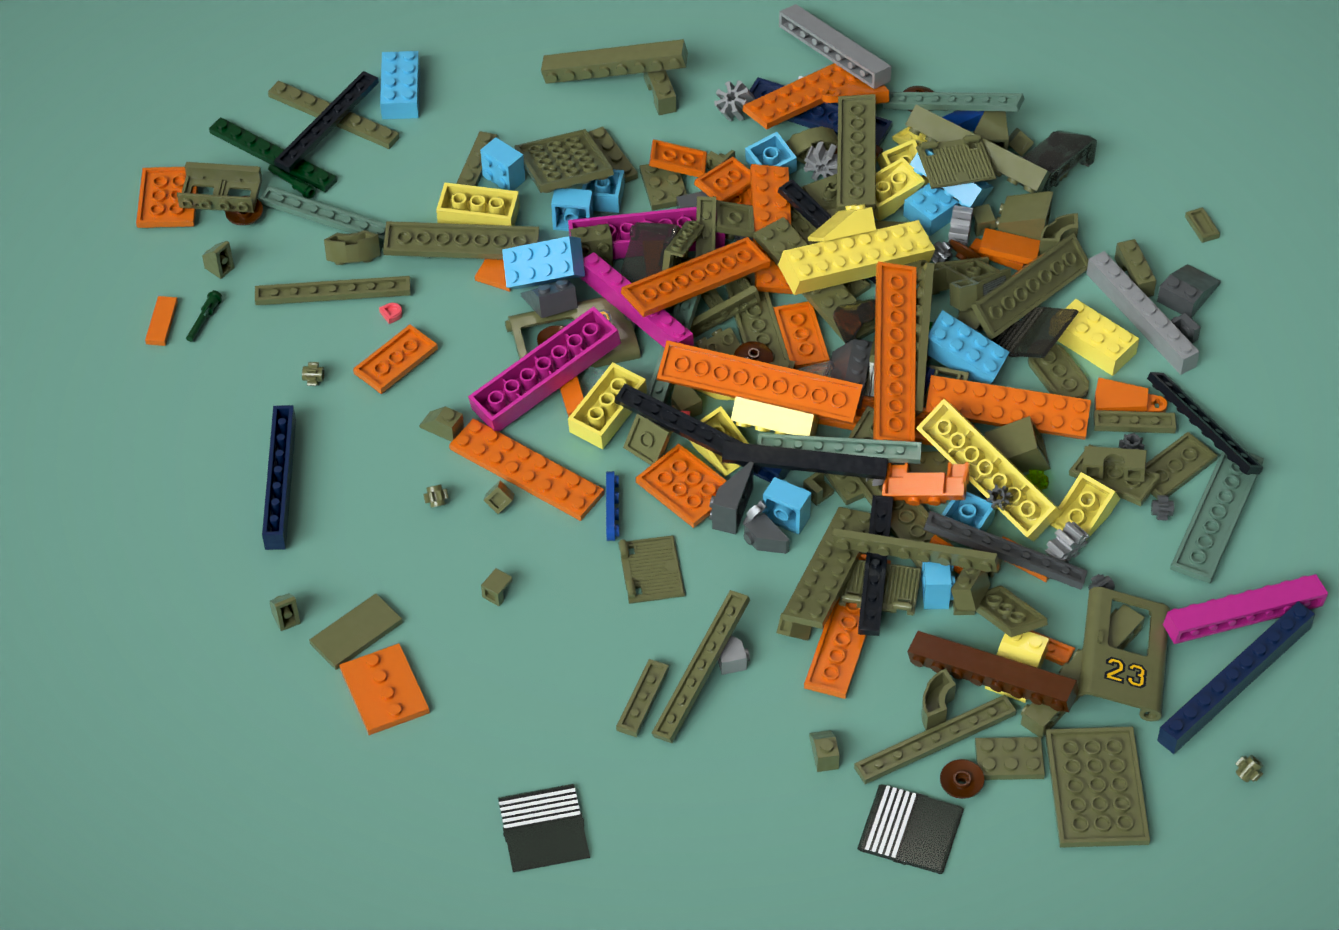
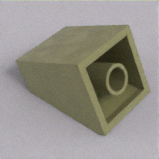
M984 111L974 134H980L982 138L1008 150L1009 136L1006 111Z
M1047 191L1007 196L1005 204L1001 203L999 214L1001 217H997L995 228H998V231L1040 240L1044 227L1049 223L1053 192Z
M1030 416L984 433L985 437L1022 473L1051 469L1044 439Z

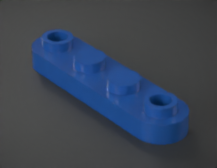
M606 471L607 541H615V537H619V524H615V520H619V508H615V504H619V492H615V488H619V475H615L614 471Z

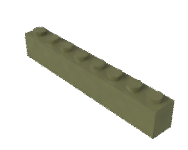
M684 39L544 55L541 73L545 83L548 84L686 68L688 50Z
M915 105L905 124L910 128L909 131L917 136L921 133L926 136L925 140H935L939 143L963 139L967 135L974 134L918 105ZM981 137L996 176L1001 177V175L1008 177V182L1016 186L1018 183L1024 185L1023 189L1029 193L1042 191L1051 174L1049 171ZM975 142L968 143L969 149L977 148Z
M1125 604L1118 610L1115 609L1110 615L1108 645L1124 650L1143 629L1145 617ZM1083 648L1081 650L1078 649L1074 653L1072 660L1069 663H1065L1058 674L1077 680L1078 689ZM1077 694L1074 703H1075L1081 696H1078V694ZM1027 704L1021 711V725L1042 739L1045 736L1046 729H1051L1066 712L1056 711L1050 706L1043 704Z

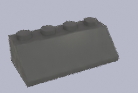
M853 339L832 352L827 377L862 384L863 388L857 408L861 409L873 342Z

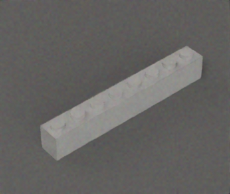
M797 4L779 11L780 28L871 88H878L891 81V65Z
M1103 251L1089 258L1086 274L1181 375L1195 368L1198 362L1199 350L1111 257Z

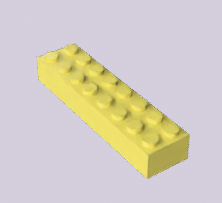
M916 220L870 232L784 250L778 266L793 294L797 295L876 276V264L878 261L899 265L919 260H926L930 263L935 248L920 221Z
M943 399L916 428L952 464H965V462H969V481L986 498H990L988 490L992 491L996 484L1001 489L1004 485L1007 486L1008 491L1006 493L1011 492L1013 494V497L1010 498L1012 505L1004 507V511L1000 507H997V509L1028 539L1035 541L1062 513L1037 486L947 400Z

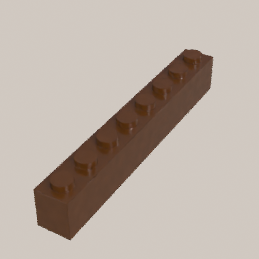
M917 631L907 651L910 662L917 667L924 666L936 673L946 668L948 673L955 679H965L977 686L984 685L996 692L1003 691L1018 699L1025 698L1037 705L1050 706L1056 711L1069 712L1079 692L1077 680L921 631Z

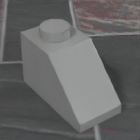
M732 635L718 659L722 675L747 670V661H750L748 649H744L742 641Z

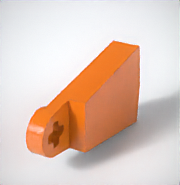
M858 81L835 89L823 90L822 101L837 103L838 96L876 94V104L889 102V90L885 85L873 89L864 82Z
M1098 378L1094 400L1095 410L1166 412L1167 410L1166 399L1161 396L1148 394V388Z

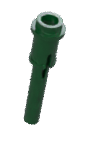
M269 165L268 170L291 184L292 188L300 192L304 198L314 197L316 189L312 184L308 185L300 178L295 179L275 165Z
M213 290L207 294V300L201 307L202 312L186 337L189 342H193L208 315H212L217 304L221 303L222 295L218 291Z

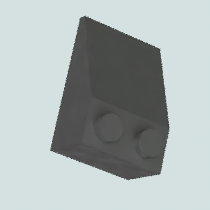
M1187 264L1171 273L1160 285L1157 302L1180 314L1186 313L1192 318L1220 285L1221 281Z
M559 280L556 283L541 285L536 289L521 293V297L541 318L578 308L575 286L569 280Z
M753 462L745 465L718 488L715 496L712 495L709 505L712 508L709 518L712 520V529L736 535L754 487Z

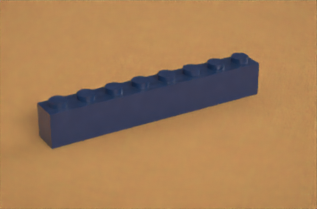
M293 405L273 406L262 530L265 550L286 549L296 428Z

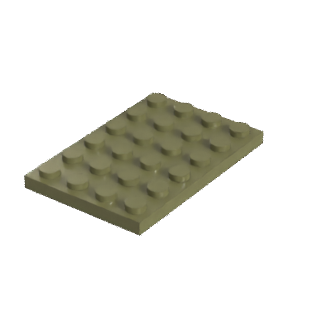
M586 129L514 146L515 150L524 155V167L540 193H550L558 188H570L572 185L579 183L587 184L596 179L604 180L614 175L612 166Z
M1133 727L1046 729L1045 737L1059 847L1149 845L1150 837Z

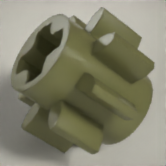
M308 362V366H303L302 380L307 381V386H317L318 382H323L324 367H319V362Z
M441 484L426 488L427 493L423 494L425 503H430L431 508L446 504L445 499L449 498L447 489H442Z
M1250 755L1248 758L1242 756L1235 763L1239 767L1236 770V774L1245 782L1250 780L1253 782L1257 781L1263 775L1260 771L1263 765L1253 755Z

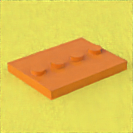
M185 167L142 168L136 220L137 228L194 226L196 209L180 208L177 198V192L182 193L186 178ZM198 186L193 187L191 193L197 194Z
M677 444L636 477L638 485L692 528H695L710 515L712 510L709 507L712 495L715 496L718 488L727 481L681 444Z
M399 643L339 665L368 735L430 713L429 707Z

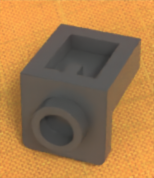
M1186 313L1176 316L1171 320L1191 343L1198 340L1201 327Z

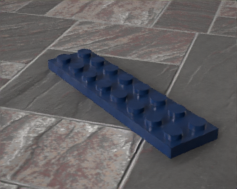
M757 77L749 91L754 95L755 99H758L784 85ZM824 102L787 121L808 128L820 126L831 128L838 137V103ZM876 116V145L881 146L892 127V121Z

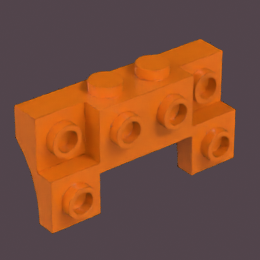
M948 462L946 476L945 472L909 473L908 463H905V465H892L888 463L886 479L882 487V496L893 497V501L905 500L906 504L912 506L920 504L938 506L940 503H947V500H966L970 464L969 462H965V464H952Z

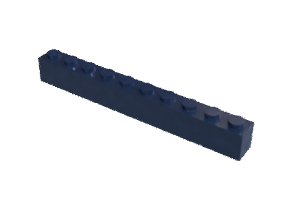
M1299 601L1169 718L1160 727L1157 741L1171 753L1175 754L1311 629L1315 613Z

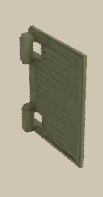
M980 134L967 135L963 139L940 143L935 140L922 142L920 146L916 147L931 189L996 179ZM975 142L977 148L969 149L968 143ZM932 149L934 155L927 156L925 150Z
M673 535L633 541L622 539L618 542L629 604L685 596ZM634 548L635 554L629 555L628 549ZM641 588L642 594L636 595V589Z
M865 560L857 561L840 595V606H846V603L857 604L856 608L861 607ZM887 564L883 612L896 613L898 609L906 610L907 615L913 616L915 614L922 568Z

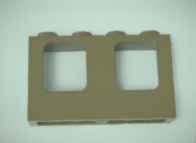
M186 162V178L182 193L177 192L180 208L254 213L262 183L260 167ZM195 186L214 188L212 195L193 194L191 192ZM231 189L251 191L250 197L228 196Z
M686 221L664 251L662 271L693 259L688 257L689 248L702 232L705 225L699 224L696 221Z
M744 276L737 279V282L744 291L726 301H723L716 289L702 293L701 297L710 309L694 317L690 328L693 338L732 318L735 314L741 313L761 302L756 287L754 285L751 286Z

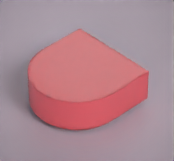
M388 303L379 308L381 315L389 324L399 320L403 315L402 307L398 303Z

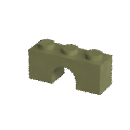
M666 70L645 72L644 80L648 90L653 91L654 105L658 115L676 112V95Z
M1132 239L1117 243L1115 260L1118 266L1124 272L1128 271L1129 278L1147 297L1154 296L1156 279L1136 240Z
M1085 446L1083 473L1091 478L1103 479L1104 472L1108 468L1115 467L1123 471L1124 481L1144 482L1147 450Z

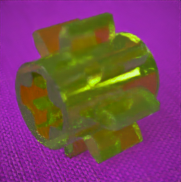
M1032 469L1029 471L1030 474L1025 475L1041 491L1048 488L1049 480L1044 474V470Z

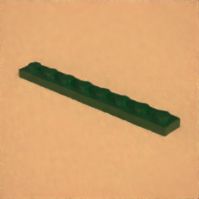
M221 117L209 127L210 134L270 165H275L274 160L284 151V149ZM302 160L290 173L281 169L296 178H300L307 184H312L315 188L325 193L337 182L335 175L305 160Z

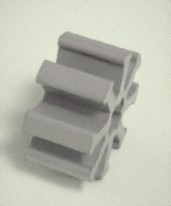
M738 80L736 86H734L731 81L725 83L728 92L725 93L718 89L716 95L721 100L714 101V104L727 120L732 121L735 115L741 121L745 119L741 111L743 110V105L755 100V97L743 82Z
M818 142L816 148L814 146L810 147L804 160L806 162L804 170L805 172L814 171L811 177L813 180L817 181L820 174L823 175V178L837 174V154H834L837 146L834 144L830 145L828 151L824 147V142Z
M954 205L950 222L949 240L952 239L967 246L971 231L973 208Z
M1069 521L1065 524L1063 530L1058 529L1055 532V535H1057L1055 539L1048 541L1047 546L1049 548L1045 552L1050 557L1069 563L1072 556L1076 558L1080 554L1077 551L1087 545L1086 539L1089 538V534L1075 522L1071 523Z

